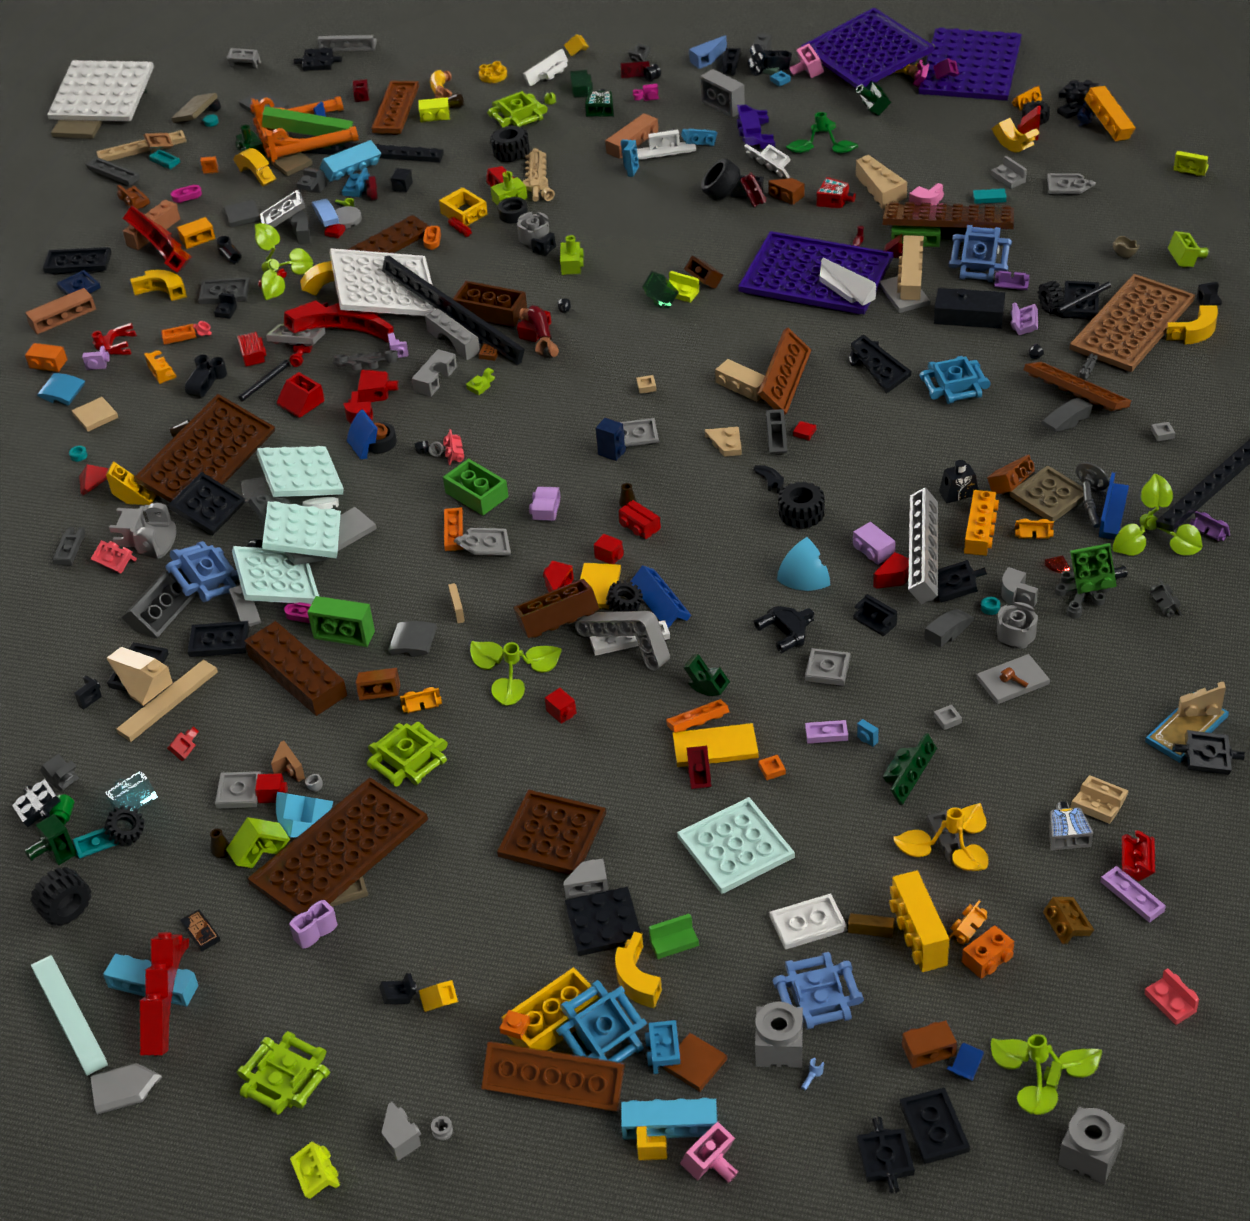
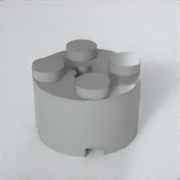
M528 212L518 218L519 240L521 243L528 245L529 248H532V238L541 240L550 232L548 217L544 213L537 212V214H532V212Z
M1013 602V605L1007 606L1006 604L1002 606L998 612L997 620L998 641L1020 649L1026 648L1028 644L1033 642L1036 637L1038 615L1034 612V608L1022 602Z

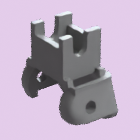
M151 503L150 505H145V507L140 506L139 509L117 508L116 511L120 518L117 525H110L109 529L110 532L121 533L123 537H114V543L121 547H135L138 554L156 559L162 558L168 553L175 541L177 528L175 522L171 521L168 507L165 504ZM143 512L147 513L149 522H145Z

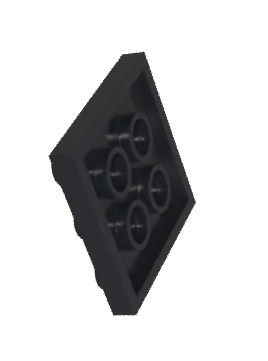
M201 472L169 503V509L213 536L245 503V498Z
M628 887L565 900L578 957L624 947L626 941L631 939L634 932L641 933Z

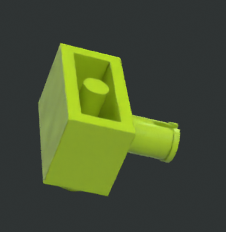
M510 171L502 174L503 183L490 187L492 200L497 206L502 200L509 197L528 199L526 185L518 177L513 179V174Z
M1174 231L1168 250L1179 266L1194 267L1198 257L1207 258L1208 249L1199 247L1190 233Z
M568 235L565 237L566 242L561 243L560 248L561 274H581V267H584V250L580 248V242H575V236Z

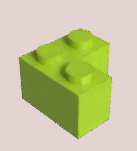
M247 817L226 850L236 866L253 868L263 852L278 854L285 848L290 838L280 823Z

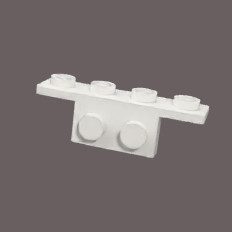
M559 49L524 72L523 75L528 86H532L539 80H551L555 74L563 72L564 68L568 66V59L564 50Z
M672 130L648 134L649 147L637 149L638 160H646L647 158L691 153L696 151L695 144L680 142L679 131Z
M748 144L744 146L747 150L746 154L750 158H755L761 165L765 164L770 171L774 170L779 177L790 178L784 168L791 161L789 156L770 144L761 153Z

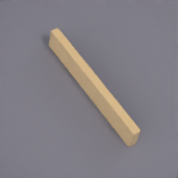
M182 130L168 133L173 145L186 142ZM144 139L97 151V156L105 161H112L148 152L150 149Z
M203 659L116 728L117 733L132 742L218 673L217 668Z

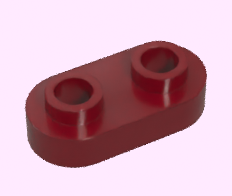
M369 176V180H366L368 197H371V200H377L375 176Z

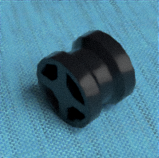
M653 64L651 67H646L643 70L644 76L649 82L654 80V78L661 77V70L657 64Z

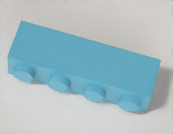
M372 140L323 158L320 169L329 181L339 180L345 175H351L355 171L363 170V168L370 165H376L379 162L381 152Z
M115 954L103 974L108 988L146 997L145 969L151 966V961L136 959L129 955ZM188 969L177 970L171 1003L188 1006L199 986L194 972Z
M680 1098L676 1100L655 1099L652 1101L631 1100L629 1102H622L621 1127L623 1139H637V1127L646 1126L647 1136H666V1138L702 1137L717 1122L716 1099L700 1098L686 1100Z

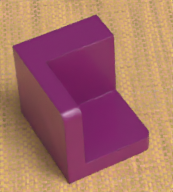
M947 58L933 66L936 79L938 80L947 75L952 77L959 75L957 64L954 60Z

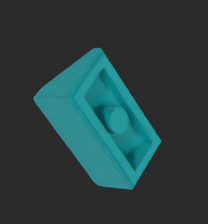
M104 828L72 839L79 859L116 846L114 844L115 840L112 839L110 841L108 839L109 835H105L106 829Z

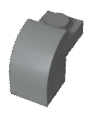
M1008 567L1002 577L1001 596L1009 605H1013V602L1017 601L1034 607L1037 603L1038 588L1025 584V572Z

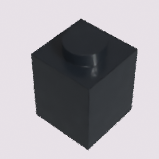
M396 168L391 177L392 190L407 193L413 183L411 169Z

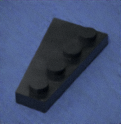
M864 334L851 343V349L886 394L911 376L910 369Z

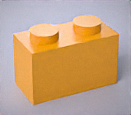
M206 217L177 227L180 241L186 249L216 239L213 226Z

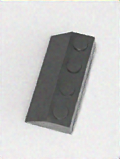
M178 568L188 584H192L182 569ZM165 569L121 618L134 631L157 638L195 597L198 591L185 596L182 591L183 588L173 574Z

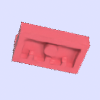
M101 540L91 560L122 574L129 560L135 562L137 558L132 555L133 552L125 547L120 549L119 545L112 541L107 543Z
M1168 968L1164 970L1163 977L1145 988L1144 994L1175 1025L1197 1012L1199 1003L1197 994L1192 989H1189L1180 977L1172 973Z

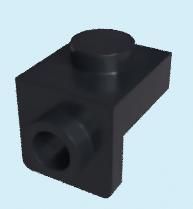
M406 973L403 981H381L379 989L384 1004H409L413 995L416 994L417 986L416 982L413 981L411 973Z

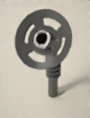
M1081 462L1076 467V474L1083 483V506L1086 513L1089 514L1093 527L1099 528L1100 522L1095 511L1094 500L1091 498V489L1105 490L1108 488L1110 480L1106 472L1099 466L1090 462ZM1099 479L1103 480V486L1099 485Z

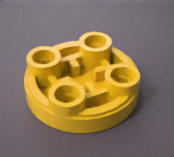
M500 61L479 66V79L485 83H497L507 77V69L501 65Z

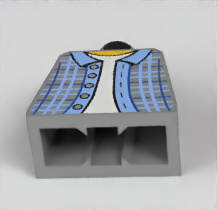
M1064 801L1057 803L1056 809L1050 811V850L1091 847L1093 831L1082 809L1079 807L1069 808L1068 803Z

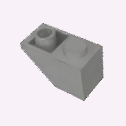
M391 1102L387 1107L381 1134L385 1147L398 1162L421 1146L419 1139L421 1132L415 1123H409L407 1120L408 1116L403 1108H397Z

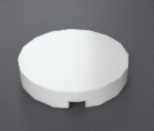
M334 497L314 498L303 501L302 504L307 507L315 506L319 509H331L333 505L336 508L339 506V499Z

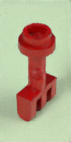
M304 344L294 345L293 350L296 354L291 355L289 359L290 364L293 367L301 366L303 363V353H310L312 346H305Z

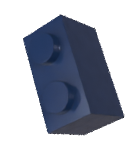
M604 418L596 427L598 455L617 461L625 453L623 423Z

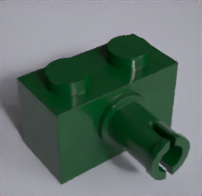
M872 80L867 87L860 84L856 89V92L863 98L861 101L868 106L867 109L872 114L876 113L880 116L892 103L883 89Z
M242 125L240 127L242 134L236 135L237 142H235L237 150L243 152L249 148H254L265 157L263 143L250 130L249 125Z
M55 814L36 824L41 837L40 841L24 849L30 861L47 852L58 866L77 855L67 828Z

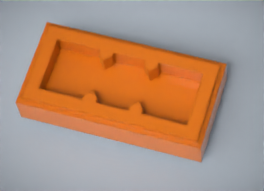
M194 324L161 330L164 345L196 338L195 329L193 328Z

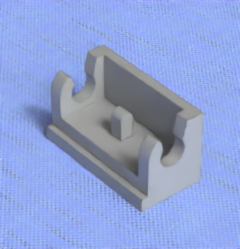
M231 48L227 56L230 66H234L233 62L252 63L254 68H258L257 64L261 63L257 50Z

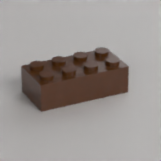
M465 281L453 298V300L486 322L515 327L520 319L519 313L521 308L527 309L526 292L471 281Z
M584 579L513 607L520 628L528 638H536L547 630H556L564 623H573L577 621V618L590 616L600 609L592 587Z

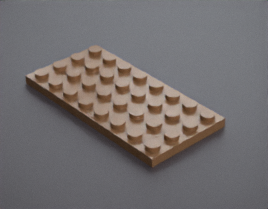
M1133 274L1070 343L1069 349L1086 356L1090 354L1097 355V360L1132 372L1165 335L1167 323L1176 322L1195 300V294Z

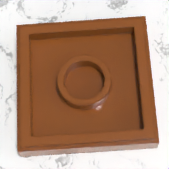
M689 1033L679 1045L681 1064L663 1066V1069L700 1092L727 1061V1055Z

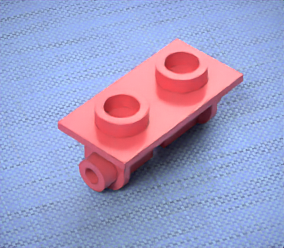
M449 429L448 435L444 437L443 446L446 447L445 457L448 458V463L451 465L452 460L462 462L465 456L461 437L452 435V431Z

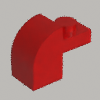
M359 391L352 392L351 399H348V403H344L347 421L352 424L357 413L360 410H364L373 422L371 402H361Z

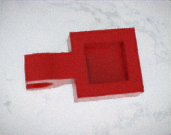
M193 726L185 734L180 732L167 749L181 761L185 760L196 746L192 740L199 731Z

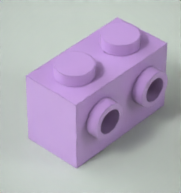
M872 522L853 531V546L877 565L886 561L895 552V540Z

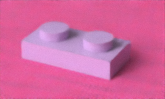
M846 720L805 723L807 743L848 741Z

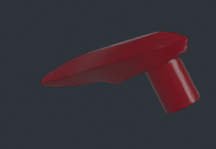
M858 226L853 246H860L864 240V226Z

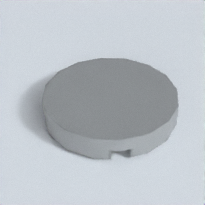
M345 206L335 210L339 218L338 224L345 225L346 229L351 228V225L356 226L361 222L362 215L356 207Z

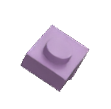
M105 346L100 347V352L83 353L82 356L86 370L106 369L107 362L110 360L109 352H106Z

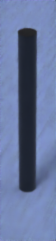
M1106 282L1057 308V312L1061 314L1111 288V283Z
M287 360L283 361L239 395V399L242 402L287 368L290 365Z

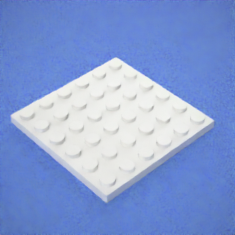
M72 61L47 114L48 119L131 121L154 68L153 62Z
M330 248V259L340 310L392 313L395 315L406 314L411 316H425L436 310L435 307L382 271L384 257L391 256L432 285L425 256Z

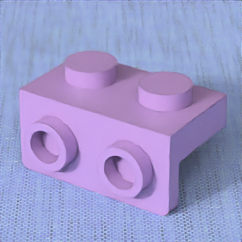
M1016 302L1012 303V310L1010 311L1012 329L1016 330L1019 336L1037 330L1038 308L1036 304L1019 309Z

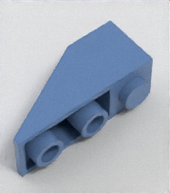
M726 36L690 48V62L698 69L712 64L726 50Z

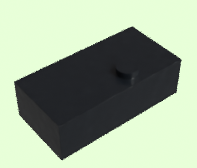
M938 288L934 324L1002 329L1005 292Z

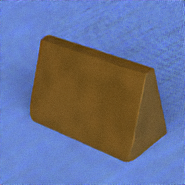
M850 913L848 933L892 938L894 918Z

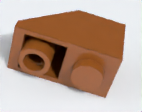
M793 178L768 181L769 195L794 205L805 197V183Z

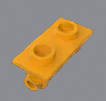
M1039 85L1016 96L1017 98L1013 99L1012 105L1019 107L1021 111L1025 103L1041 101L1042 96Z
M1029 519L1016 520L1015 537L1032 539L1033 532H1036V539H1050V537L1054 536V521L1040 519L1038 521H1030Z
M434 687L426 688L417 693L413 691L407 692L400 696L403 713L421 711V703H424L425 710L439 707L442 704L439 688Z
M980 900L974 906L969 904L962 912L964 918L962 920L958 918L950 927L953 932L949 935V939L955 935L960 944L970 941L976 932L972 926L978 929L987 919V911L978 907L981 902Z

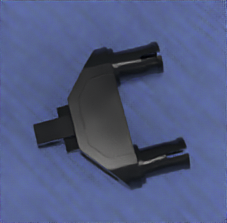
M776 606L769 609L767 614L754 619L753 623L758 631L771 624L776 625L787 636V638L776 642V648L782 654L793 647L804 645L806 626L814 621V612L810 608L797 612L794 608Z

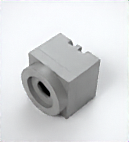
M772 1002L763 1007L756 1006V1067H770L771 1064H776L777 1067L787 1065L792 1068H802L803 1007H794L786 1002Z
M1078 1106L1061 1143L1058 1165L1071 1171L1076 1169L1079 1171V1174L1083 1176L1088 1174L1091 1179L1105 1184L1122 1146L1125 1125L1117 1122L1106 1111L1097 1108L1085 1109Z

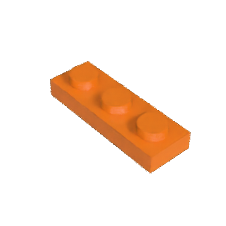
M462 507L444 509L445 551L463 550V547L454 542V539L463 535Z
M719 699L666 719L667 727L674 733L686 731L687 728L703 725L705 721L723 717L724 714L729 713V708L725 702Z

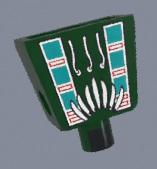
M605 89L590 92L585 102L586 117H614L612 92Z

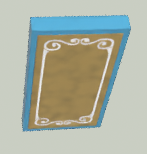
M1177 708L1146 737L1145 742L1181 763L1186 758V755L1181 752H1173V743L1185 745V733L1187 730L1212 733L1228 717L1229 712L1222 708L1221 715L1179 717Z

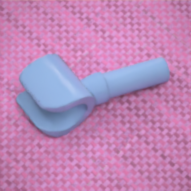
M816 1058L810 1060L809 1074L801 1086L803 1090L808 1088L814 1077L822 1075L824 1062L820 1066H815Z

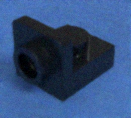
M549 232L541 240L532 238V252L542 256L548 255L556 247L555 233Z
M220 293V303L214 311L215 317L230 319L237 309L235 295Z
M87 675L83 677L85 685L74 692L77 703L83 710L102 697L99 682Z

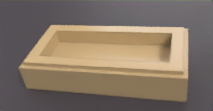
M455 583L449 584L450 598L457 623H463L465 619L457 586Z

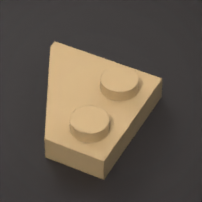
M739 427L705 429V437L712 440V444L720 450L723 456L742 455Z
M1219 682L1217 683V688L1209 691L1203 688L1195 693L1181 696L1178 706L1179 717L1221 715L1226 689L1225 683Z

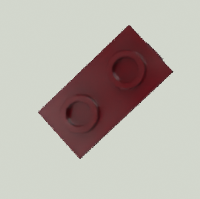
M649 61L621 63V77L644 76L643 70L646 67H650Z
M752 172L740 179L753 207L766 202V196L761 191Z

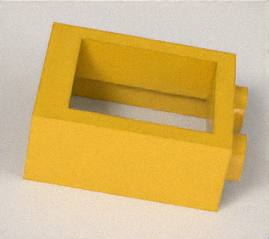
M463 187L439 200L441 214L449 219L455 217L466 226L488 215L486 201ZM466 203L471 206L465 211L458 209Z

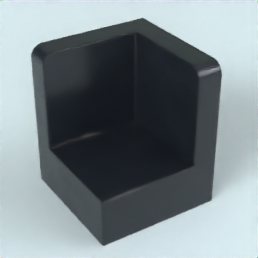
M1218 282L1198 285L1197 300L1201 306L1222 305V301L1218 296Z

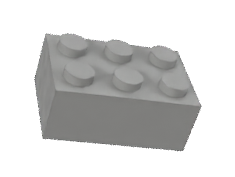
M714 69L701 75V102L732 118L738 115L737 105L745 104L744 84Z

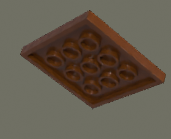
M528 789L497 851L498 857L570 875L581 862H584L604 820L606 808Z

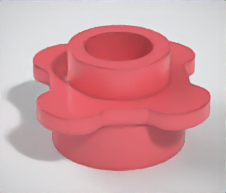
M200 321L198 324L193 325L198 335L211 336L212 332L209 331L211 327L208 323Z

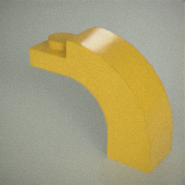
M1011 118L998 123L992 128L998 141L1012 152H1021L1034 146V137L1040 134L1037 128L1021 134L1016 129Z
M249 148L235 155L233 161L242 172L250 169L262 187L276 180V177L268 167L269 162L258 150Z
M331 261L323 262L310 268L300 280L301 289L316 296L325 284L335 281Z
M149 270L144 271V276L130 279L135 295L160 290L168 293L171 301L187 297L182 279L171 271Z
M1217 305L1199 306L1198 319L1192 322H1168L1166 340H1184V344H1194L1208 339L1216 328Z
M634 932L631 939L626 941L625 948H617L615 955L617 980L619 985L625 989L624 993L631 1000L638 1004L655 1008L662 992L661 977L646 974L636 967L644 946L642 934Z

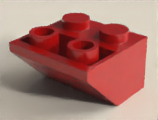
M298 372L286 380L276 403L281 408L301 418L325 401L322 385Z

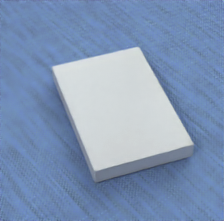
M831 893L769 912L771 921L785 950L847 931V925Z

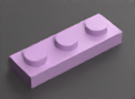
M1115 866L1101 877V883L1149 923L1165 912L1166 906L1118 866Z

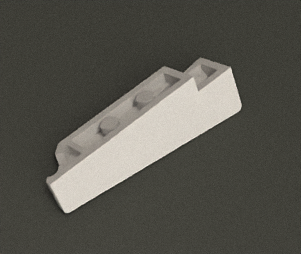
M825 258L821 260L820 282L850 303L858 301L861 305H865L876 299L875 282Z

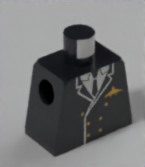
M957 460L955 467L944 470L939 493L946 504L973 497L974 490H978L976 474L970 464H966L964 460Z

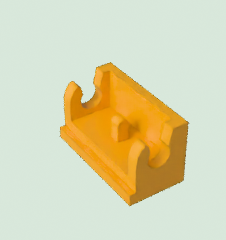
M157 350L145 353L144 355L147 366L158 383L161 384L177 378L172 367L168 365L164 357L155 359V356L162 354L161 351Z

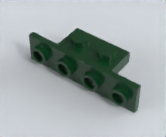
M928 733L923 735L917 747L900 748L882 776L885 782H895L890 790L899 805L904 804L937 750Z

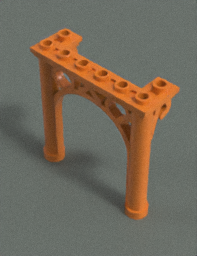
M340 96L322 101L325 113L344 110ZM254 98L251 99L250 109L255 115L253 123L263 143L267 157L271 158L272 163L278 159L277 157L349 141H359L356 126L349 127L347 130L305 139L288 137L287 132L282 128L271 129L262 127L264 106L269 104L273 108L274 103L270 98H263L260 102ZM320 102L290 109H278L314 114V107Z

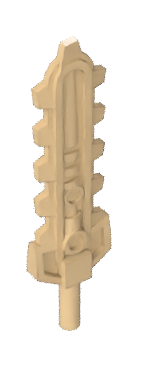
M534 148L529 155L525 156L526 159H529L525 161V164L529 166L525 167V171H528V173H525V177H528V179L523 180V183L526 185V189L531 191L532 200L536 202L541 190L548 187V178L545 177L546 159L544 158H546V153Z

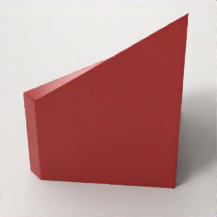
M87 464L79 475L81 494L84 496L106 481V474L109 468Z

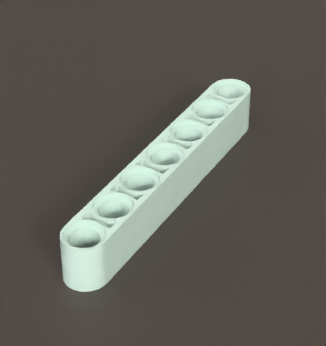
M52 955L31 964L35 976L85 1074L88 1076L108 1066Z

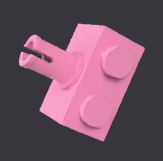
M810 43L797 49L800 63L789 67L792 76L803 70L808 73L810 78L824 72L820 58Z
M717 1121L685 1153L680 1164L697 1181L709 1169L714 1168L729 1183L739 1171L727 1162L723 1156L729 1150L735 1138Z

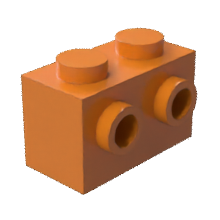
M33 343L25 354L29 368L59 372L67 361V356L62 346Z
M994 925L963 948L962 963L982 979L987 974H992L1000 964L1008 962L1013 957L1014 941Z

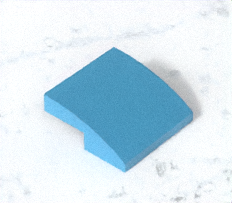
M53 373L37 396L51 403L57 400L69 406L83 388L85 380L67 374Z

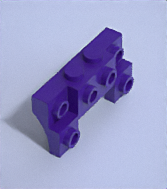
M747 104L737 105L739 118L737 119V128H739V137L742 136L745 145L753 146L759 144L760 149H765L769 144L775 147L773 134H761V125L769 123L767 110H756Z

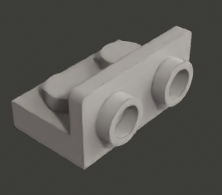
M1005 156L1003 158V165L992 169L991 176L1012 189L1026 182L1027 170L1008 156Z

